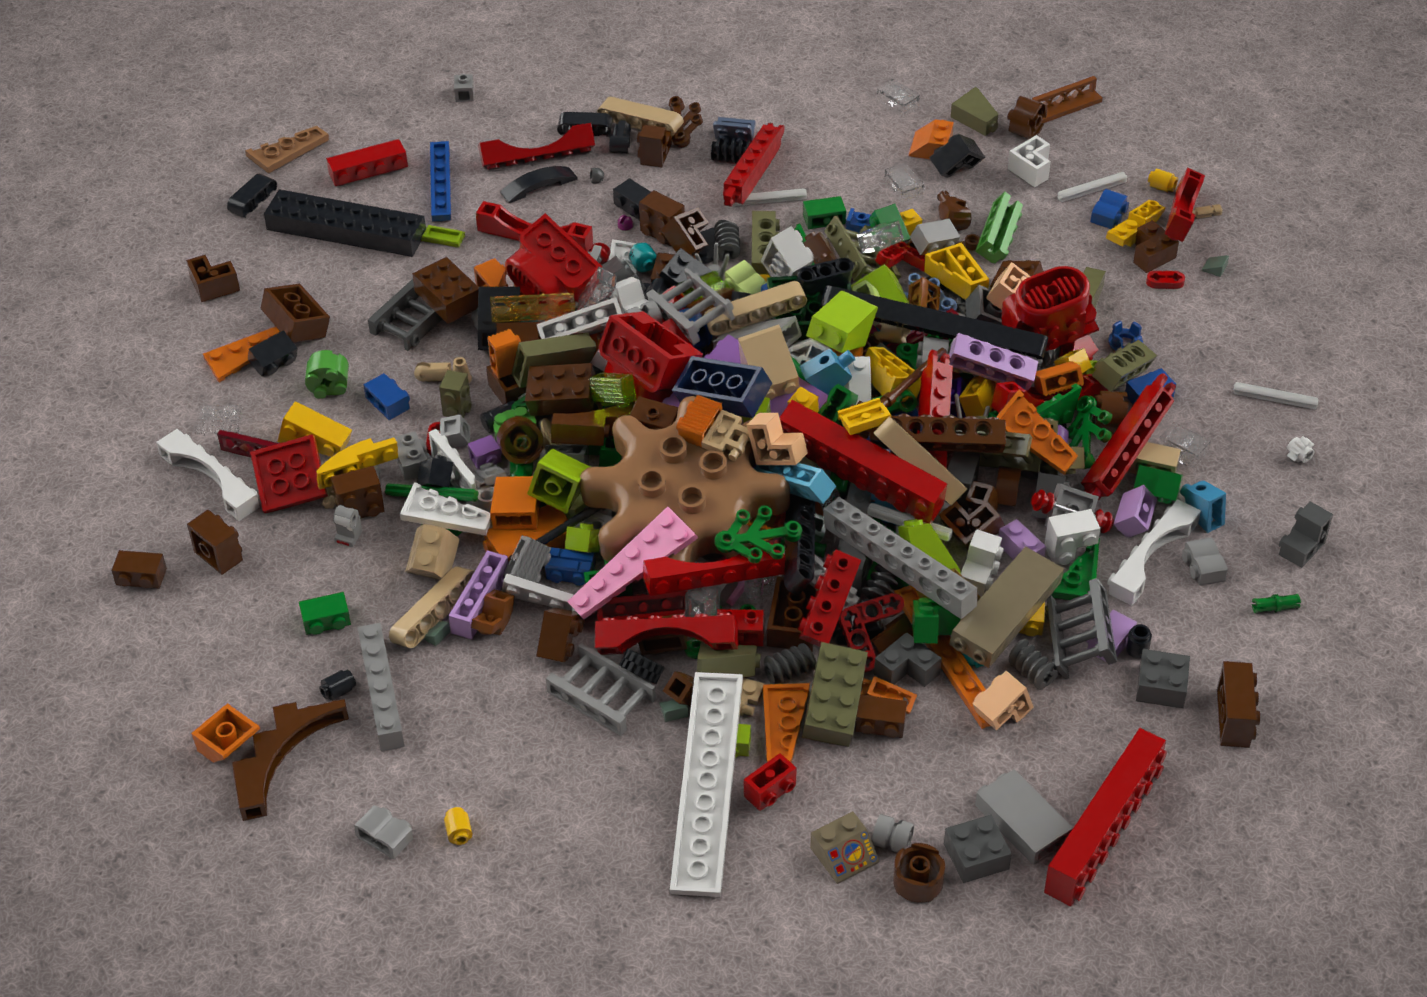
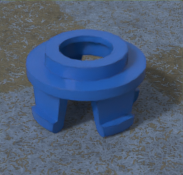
M1117 321L1112 325L1113 330L1109 335L1108 343L1113 350L1116 351L1120 347L1124 348L1123 337L1131 339V344L1137 340L1143 343L1141 336L1142 327L1138 323L1132 322L1130 329L1123 328L1122 321Z

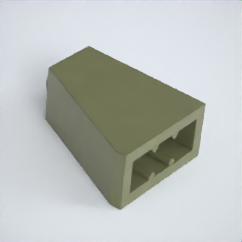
M974 87L952 103L951 118L984 136L997 130L998 113L977 87Z
M701 642L697 658V672L742 674L743 677L755 676L756 668H760L761 654H756L757 646L738 645V649L714 650Z

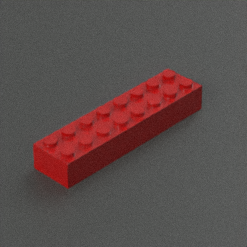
M791 400L779 417L783 433H803L808 452L805 457L817 463L822 469L832 471L840 479L848 480L859 489L874 494L877 499L894 505L897 510L907 512L917 520L922 519L923 523L931 524L944 506L948 483L857 434L850 435L846 428L804 405Z
M1142 728L1138 729L1048 865L1044 888L1045 894L1070 907L1075 900L1080 901L1086 890V887H1084L1086 882L1092 883L1097 874V869L1095 868L1098 864L1103 865L1109 854L1108 848L1116 846L1120 837L1119 831L1121 829L1126 830L1131 821L1130 814L1132 811L1137 813L1141 806L1142 795L1147 796L1152 789L1153 782L1151 781L1153 778L1158 779L1164 769V766L1161 764L1167 755V751L1164 750L1165 739Z

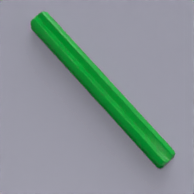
M388 483L385 486L384 492L386 495L408 497L413 485ZM421 486L423 489L428 491L433 489L440 496L445 498L450 496L457 499V501L476 502L478 500L479 492L475 489Z

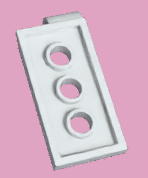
M437 429L428 432L432 457L434 455H441L447 457V461L454 462L450 480L454 488L477 490L479 492L478 500L476 502H465L490 512L494 487L483 486L480 489H476L475 476L460 459L458 451L455 448H451L446 436L441 435Z

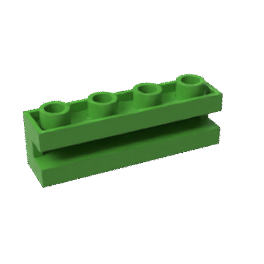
M1003 192L993 202L976 248V252L991 263H997L1000 259L1004 260L1008 255V246L1013 241L1012 235L1018 227L1016 224L1022 216L1023 204L1017 200L1014 204L1010 205L1011 195L1007 192Z

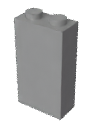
M796 316L758 322L722 334L713 341L715 349L716 344L728 334L738 340L740 337L776 325H780L788 347L800 338L802 334Z
M1015 769L1007 774H1001L996 781L988 786H982L977 791L975 806L985 816L992 814L1000 832L1033 865L1058 850L1073 829Z

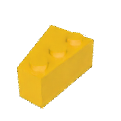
M869 347L865 357H870L871 383L882 396L887 392H891L915 371L884 347ZM921 377L908 388L916 398L920 391ZM908 396L903 398L902 402H905L908 399Z
M295 401L283 418L277 442L283 443L313 434L316 439L318 453L332 457L346 447L350 440L352 429Z

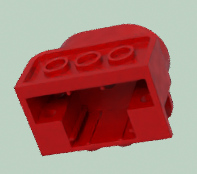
M546 213L520 234V249L505 261L506 272L515 286H520V291L546 314L550 312L557 313L569 302L583 300L593 288L598 292L602 288L603 266Z
M1058 266L1030 276L1019 284L1016 293L1008 296L1002 303V325L1047 336L1049 339L1046 351L1054 350L1058 346L1072 343L1079 338L1099 331V327L1094 321L1097 312L1092 304L1089 280L1083 272L1074 267Z
M644 311L610 315L599 344L600 355L608 361L604 370L605 380L635 403L638 396L662 403L666 397H670L673 393L672 389L691 356L702 358L703 353Z

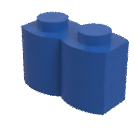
M1105 189L1092 210L1090 222L1109 229L1119 225L1122 213L1126 214L1129 208L1128 196Z

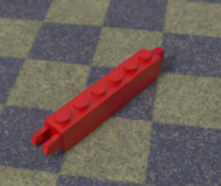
M773 123L763 124L724 182V205L731 207L734 203L744 204L781 146V138L784 134V125L774 127Z
M932 349L928 355L927 366L921 374L918 417L921 415H931L932 417L950 415L953 366L950 365L949 354L944 353L940 358V362L937 361L938 352ZM932 430L937 435L942 434L940 430ZM928 451L946 468L947 451Z
M1165 373L1157 376L1151 385H1146L1082 480L1081 484L1085 488L1084 492L1098 496V500L1101 497H1108L1113 494L1174 402V398L1171 395L1176 385L1171 382L1163 387L1168 379Z

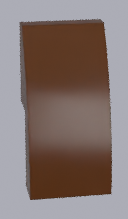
M902 613L885 625L887 629L870 641L879 655L906 632L913 637L912 624L906 614Z

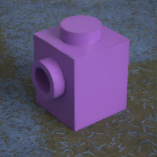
M492 435L468 443L469 457L477 469H480V466L486 463L497 465L499 462H502V451Z

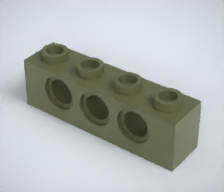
M752 211V267L758 274L769 275L761 259L770 239L780 233L776 232L780 230V219H776V211Z
M1140 340L1132 344L1129 342L1123 349L1120 347L1114 354L1111 352L1105 359L1101 358L1095 364L1094 368L1096 370L1092 376L1109 391H1113L1145 372L1157 355Z

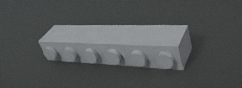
M381 623L357 627L381 751L405 747Z

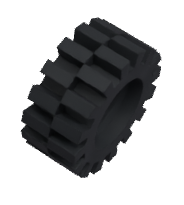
M628 648L619 664L622 668L654 684H657L665 668Z

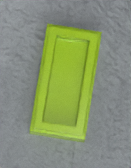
M428 225L421 239L424 242L459 248L465 237V232Z

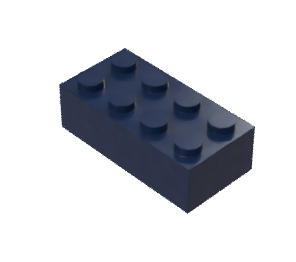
M691 356L672 392L679 402L686 397L700 395L722 403V410L737 416L754 418L772 385V381L764 369L759 366Z

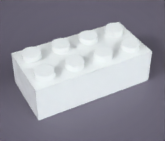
M792 226L773 236L762 256L761 262L771 277L797 276L799 269L811 266L814 261L812 251L804 246L801 234L794 230Z

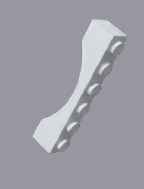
M176 429L156 442L160 456L172 466L195 469L211 477L222 490L225 510L238 521L260 508L257 491L245 485L240 477L234 476L227 466L223 467L213 455L207 454L201 445H196L188 434H183Z
M1178 499L1172 506L1169 505L1164 511L1163 517L1155 521L1151 532L1145 533L1139 546L1136 545L1132 549L1128 560L1124 559L1122 561L1119 571L1116 574L1112 573L1107 582V585H1109L1108 594L1132 606L1143 593L1146 580L1144 565L1148 558L1166 543L1188 537L1198 525L1201 510Z

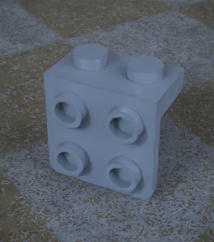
M718 117V121L713 122L715 139L719 136L721 142L727 137L728 143L735 138V142L739 143L740 139H742L743 145H746L747 140H750L751 143L754 139L755 120Z

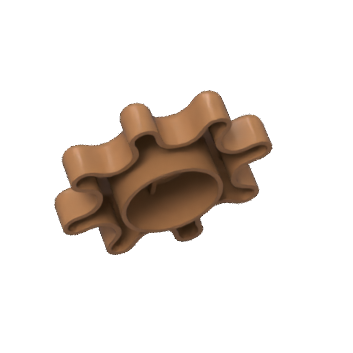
M696 396L684 398L679 404L676 421L663 429H649L631 415H623L617 418L613 424L612 431L615 448L623 459L614 466L589 467L585 469L580 475L581 480L579 483L582 500L587 506L611 509L617 513L602 526L598 534L601 555L604 560L608 562L612 560L664 509L669 507L698 538L677 554L673 553L668 558L694 563L699 557L711 553L721 554L727 559L739 555L735 551L729 553L719 551L715 545L716 535L721 531L729 530L735 521L737 511L745 509L750 513L749 521L757 516L761 506L770 507L772 515L786 512L791 504L790 485L783 475L762 473L752 468L756 461L751 441H748L744 446L745 451L743 454L738 456L736 461H732L728 458L731 452L728 449L724 453L717 450L709 451L695 444L688 443L683 437L679 436L676 429L677 422L680 417L684 418L689 402L694 401ZM751 420L746 421L741 425L746 427ZM735 434L732 440L737 442L740 436ZM747 524L742 525L737 534L746 533L750 527ZM742 543L747 548L752 546L750 543Z

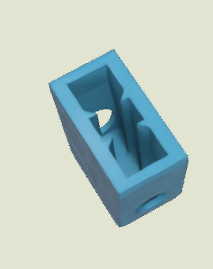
M828 349L800 365V368L807 382L829 395V392L835 385L845 386L851 380L852 374L848 366L856 359L849 350L838 356L831 349Z
M1200 481L1193 485L1185 484L1181 488L1180 494L1185 497V503L1201 510L1198 524L1207 533L1225 525L1226 493L1206 481Z

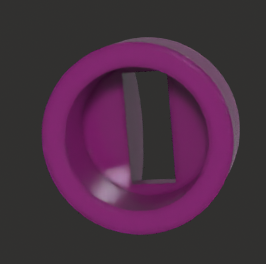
M627 215L620 216L617 222L618 228L624 231L630 230L633 227L632 218Z

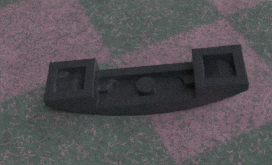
M544 167L518 177L500 192L508 203H512L526 198L527 192L556 182L563 185L578 178L570 167Z

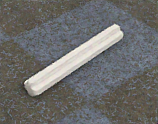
M1120 172L1059 191L1057 198L1061 202H1065L1127 182V175L1124 172Z
M802 188L750 193L743 205L807 199L806 189ZM734 203L732 206H741L742 204Z
M1240 382L1234 384L1233 393L1237 395L1309 409H1316L1318 405L1317 397Z
M870 503L867 511L869 516L899 526L904 525L906 520L915 519L912 515L875 503ZM931 523V526L941 540L949 541L951 539V528Z

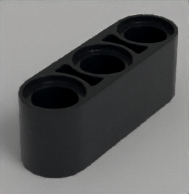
M563 112L559 116L557 131L562 135L566 134L572 126L591 123L594 136L606 135L608 137L611 134L613 119L607 113Z
M260 173L256 174L229 198L227 209L246 218V215L255 210L261 201H265L273 190L276 191L277 181Z
M839 258L803 267L798 270L796 281L801 284L805 295L824 291L825 286H844L851 282L854 263L849 258Z

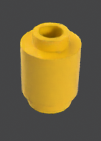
M1156 168L1155 171L1150 172L1148 182H1150V187L1165 192H1174L1178 183V177H1175L1173 173Z
M461 807L451 808L446 812L444 818L448 840L456 845L466 844L473 836L468 813Z

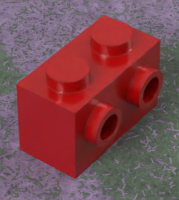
M717 609V616L719 613L735 615L738 621V645L763 646L764 610Z
M779 753L744 778V797L759 811L767 806H772L780 796L791 792L796 786L797 767Z

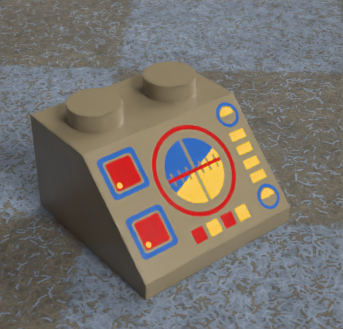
M853 811L811 832L810 848L837 884L879 863L869 833Z

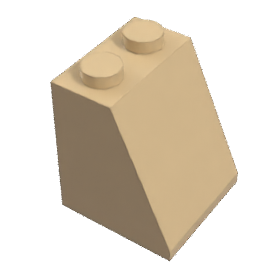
M780 325L738 338L741 364L762 367L772 381V385L765 397L772 400L784 394H791L799 388V376Z
M428 524L421 525L416 530L405 572L441 580L452 569L460 539L446 528Z

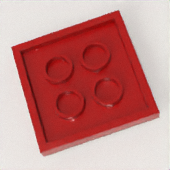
M313 434L250 452L264 513L275 512L328 497L327 488H318L316 471L321 467V461Z

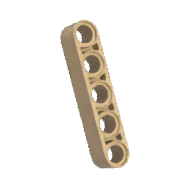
M607 97L597 110V113L611 115L613 123L625 120L631 125V128L642 130L644 124L665 127L667 131H671L672 136L684 123L683 117L677 112L615 97Z
M792 281L732 301L731 303L734 307L732 312L735 319L731 321L727 316L721 314L707 323L710 334L714 336L722 335L800 309L806 305L807 298L801 284L797 281ZM716 307L707 310L704 315H706Z
M890 416L874 431V434L898 457L948 483L945 500L950 505L967 490L954 475Z
M458 566L452 568L392 626L389 632L390 641L407 648L417 646L425 638L428 630L433 628L439 621H442L452 611L475 571Z

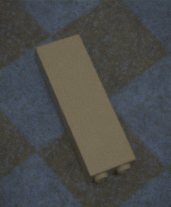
M1025 546L977 601V607L969 612L952 630L949 645L971 657L977 663L990 668L1061 583L1064 568Z

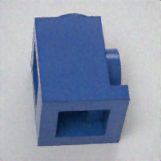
M851 208L846 219V229L859 233L864 225L870 226L869 217L871 214L855 212V208Z

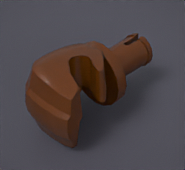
M944 191L939 192L937 199L940 201V220L950 219L957 231L968 229L972 216L970 209L966 207V201L950 197L947 191L945 193Z

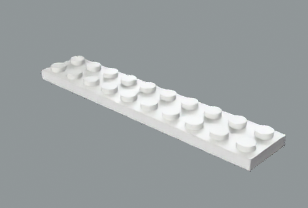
M695 672L670 894L721 897L743 684L742 674Z

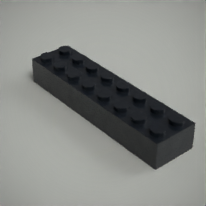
M281 189L277 191L264 212L266 229L269 231L409 257L414 256L422 241L421 237L426 230L425 216Z

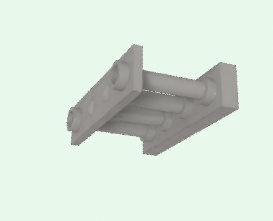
M685 268L686 281L664 295H659L653 289L647 292L646 295L649 301L653 300L658 305L662 318L665 321L672 318L689 342L694 345L700 341L697 334L699 328L721 314L727 316L731 321L735 319L732 312L734 307L729 299H724L701 280L698 273H693L688 268ZM690 287L695 289L693 292L689 293L688 295L678 300L674 304L672 302L670 304L668 303V301L683 293ZM700 296L705 298L684 313L678 311ZM714 305L716 307L698 320L689 321L690 318L709 306Z
M581 643L578 646L580 661L564 677H558L551 673L546 678L547 692L622 736L627 730L626 716L643 698L651 702L656 700L655 686L650 681L643 680L599 654L594 648L587 647ZM588 665L599 670L582 688H577L570 684ZM606 676L617 681L600 699H595L588 695ZM625 686L636 692L619 710H613L607 706Z

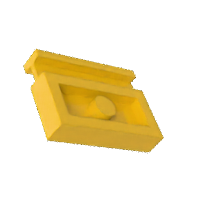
M880 398L837 411L839 420L842 421L843 426L850 435L879 427L889 416L891 417L888 409L880 402Z

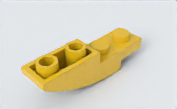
M1147 200L1130 211L1128 219L1109 230L1106 239L1122 247L1124 245L1131 247L1136 240L1137 228L1152 220L1156 223L1166 207L1160 205L1157 201Z
M393 437L373 443L371 438L338 452L316 471L318 488L323 489L332 486V476L398 459L396 439Z

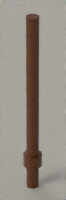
M940 348L937 351V361L940 360L941 356L944 353L947 354V350L945 348ZM927 360L891 392L885 393L880 398V402L886 408L891 407L896 402V398L921 377L923 369L927 366Z

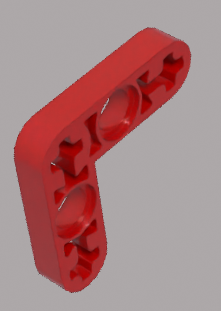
M893 241L880 249L875 258L876 263L881 266L885 264L888 268L903 260L925 273V255H920L917 249L902 241Z
M891 593L847 607L840 614L839 623L848 648L856 650L867 648L865 652H868L867 659H870L871 662L867 668L865 665L864 673L873 670L876 658L865 625L898 615L904 608V600L899 594ZM890 599L893 602H898L899 605L896 607V610L893 607H888L884 610L886 614H883L882 606L888 605ZM872 605L877 608L878 614L876 617H869L866 614L865 609L867 606ZM847 613H849L850 616L856 617L853 620L854 628L859 626L860 629H854L851 632H848V630H850L852 626L850 621H845L844 619L847 616ZM860 634L864 638L863 645H854L851 640L852 635Z

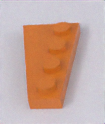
M276 326L203 353V357L220 383L225 380V377L232 373L235 374L241 370L240 368L250 363L248 360L249 348L280 331Z
M1018 390L997 415V418L1006 420V432L1030 434L1032 436L1030 451L1064 475L1076 461L1078 455L1060 435L1055 433L1050 423L1039 415L1034 405L1029 403L1024 398V394Z
M810 683L763 684L767 762L781 753L792 763L810 690Z

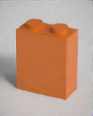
M533 476L496 477L490 511L493 529H537L541 501L527 494Z

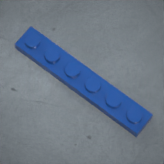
M449 141L430 142L432 222L450 221Z

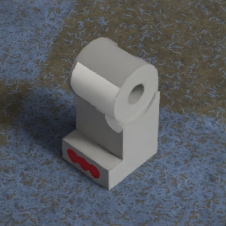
M339 505L333 517L337 531L334 540L336 543L353 547L362 533L358 510Z

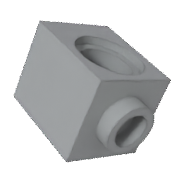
M461 415L440 418V434L446 436L451 448L467 446L470 443V426Z

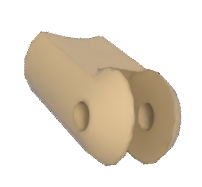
M879 323L876 327L880 332H874L873 334L879 341L902 344L907 343L906 337L911 330Z
M420 362L415 367L414 375L417 380L423 382L442 381L447 370L452 371L451 362Z

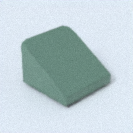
M1229 256L1209 257L1202 271L1221 277L1228 265Z
M439 621L433 628L428 630L424 640L437 646L451 632L449 623Z
M674 699L659 702L665 722L688 717L687 705L679 704Z

